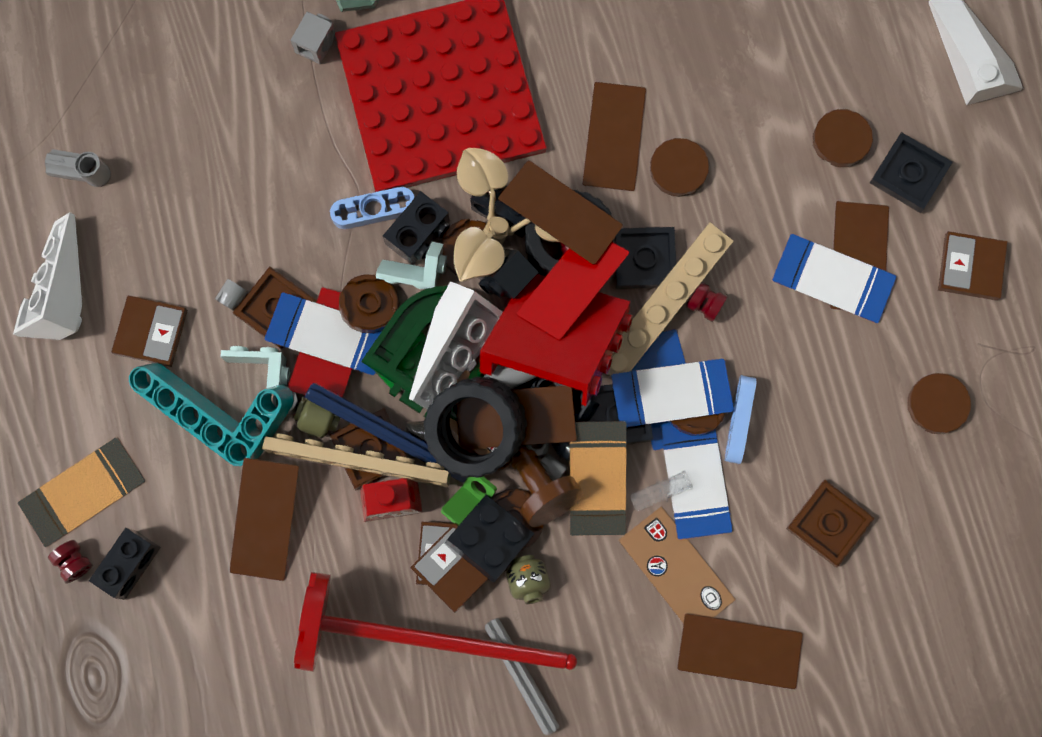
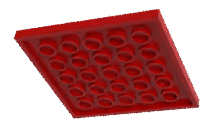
M464 0L335 32L375 192L397 187L408 188L457 175V167L462 153L467 148L487 150L499 157L503 163L546 153L545 141L504 0Z

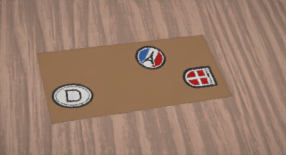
M662 506L618 540L683 624L685 614L714 618L735 601L732 594L689 540L678 539L676 524Z

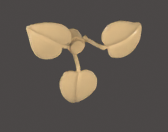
M479 148L465 149L457 167V179L465 192L473 196H483L488 192L490 195L488 222L484 230L470 227L461 232L456 240L454 265L458 279L461 282L472 278L485 277L497 272L505 259L502 245L506 237L513 235L515 231L531 222L528 219H524L510 227L504 218L495 217L496 194L494 190L506 186L508 172L505 164L499 157ZM537 225L535 226L536 233L541 238L547 241L560 242Z

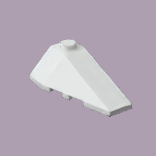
M929 0V6L966 105L1023 89L1013 61L963 0Z
M70 212L54 222L42 252V257L46 260L40 266L37 273L33 274L31 282L36 285L30 300L23 299L13 335L61 340L76 333L81 325L82 295L75 215Z
M450 282L435 308L409 399L428 409L429 405L433 403L434 398L439 393L445 391L444 389L456 384L457 379L466 369L471 371L477 364L475 359L480 355L481 348L503 312L475 291Z

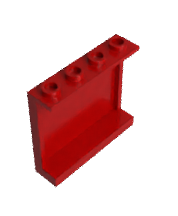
M537 274L514 299L511 298L481 348L480 373L492 376L498 365L505 366L583 391L582 405L586 406L591 395L598 394L602 383L601 376L603 373L607 374L609 372L613 359L612 354L613 352H619L623 340V332L628 333L633 320V315L629 314L630 301L598 292L565 335L558 340L517 315V311L546 277Z

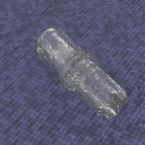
M684 470L682 473L661 482L657 479L656 484L633 493L631 500L635 509L640 511L663 500L667 503L668 498L686 490H691L693 486L687 472Z

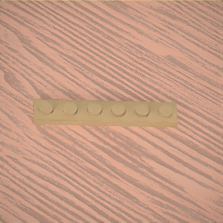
M708 223L634 316L629 332H623L620 350L618 353L613 352L612 364L607 373L609 376L616 373L630 372L733 243L731 238L712 223Z
M275 433L274 438L265 436L262 449L270 454L391 477L409 478L414 481L449 487L451 478L450 472L444 470L445 468L438 463L427 462L426 467L414 465L415 460L406 457L396 456V461L383 459L384 454L375 451H366L365 455L353 453L354 448L343 445H336L335 449L324 448V443L320 441L305 439V444L293 442L294 437L279 433Z

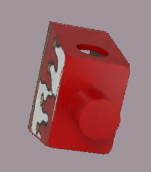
M401 478L362 485L360 493L364 522L423 513L419 484L414 480Z

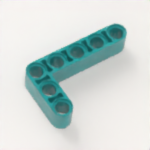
M159 363L138 366L129 375V384L137 394L234 466H242L244 458L258 459L264 452L262 447L265 436L271 438L274 436L294 403L293 393L287 386L276 385L264 389L257 394L239 423ZM147 373L150 375L151 383L147 380ZM170 391H172L175 396L174 401L170 397ZM272 394L278 399V407L272 403ZM194 408L197 410L199 414L198 419H196L193 414ZM257 419L262 424V432L256 426ZM217 426L221 428L223 437L218 435ZM241 444L246 447L247 456L242 453Z

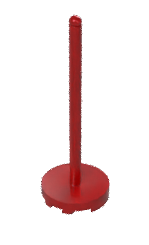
M311 572L309 585L306 589L294 656L295 669L314 672L323 631L572 670L577 665L575 655L563 652L327 616L325 613L331 575Z

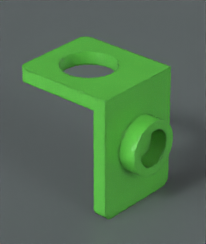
M484 476L479 478L469 477L463 486L442 507L441 513L459 526L485 495L490 498L493 497L497 487ZM474 481L481 483L485 487L486 493L479 491L474 485Z

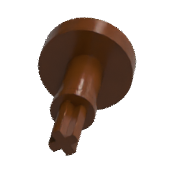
M521 445L520 450L512 457L511 466L519 474L532 494L523 504L521 513L531 527H538L555 520L567 512L578 502L583 491L572 476H565L553 481L539 461L535 450H528L526 445Z

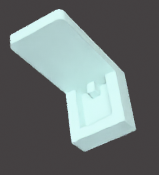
M431 242L426 254L425 267L382 260L376 271V278L392 284L404 283L413 285L418 289L435 287L440 273L444 274L447 256L442 255L444 244Z
M231 346L230 350H221L220 357L228 363L268 364L266 388L276 385H289L290 368L286 367L287 359L282 352H278L277 348L262 347L260 351H248L247 347Z

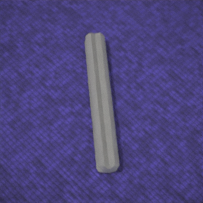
M493 619L485 625V630L491 641L514 645L500 619ZM503 660L543 734L550 735L558 730L559 724L526 665L522 662Z

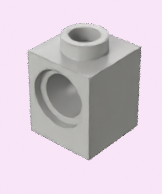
M307 11L290 40L295 53L321 64L336 38L333 23L322 14L314 15Z

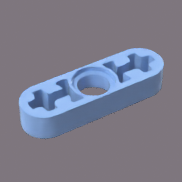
M397 187L341 199L331 206L330 216L335 226L340 229H350L398 218L415 197L410 189ZM404 196L405 200H410L406 202V207L400 208L399 204H393L399 201L398 197ZM387 198H388V200H389V203L392 204V205H390L391 211H388V212H387V206H386V203H385V200H384V199H387ZM371 201H377L382 206L380 212L376 215H369L365 212V206ZM355 205H359L361 218H358ZM346 208L347 212L350 213L347 216V220H342L340 216H337L341 214V209Z
M743 375L739 378L724 460L726 462L741 464L756 389V378Z

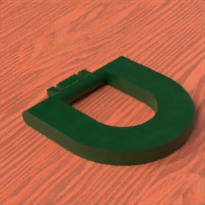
M448 286L428 288L408 298L394 313L361 361L394 383V386L389 391L390 395L396 397L398 392L403 390L404 393L399 401L419 414L423 407L409 399L414 378L397 367L421 332L431 324L435 308ZM480 355L478 356L476 366L468 377L469 379L486 375L480 373ZM456 405L453 407L450 418L457 421Z

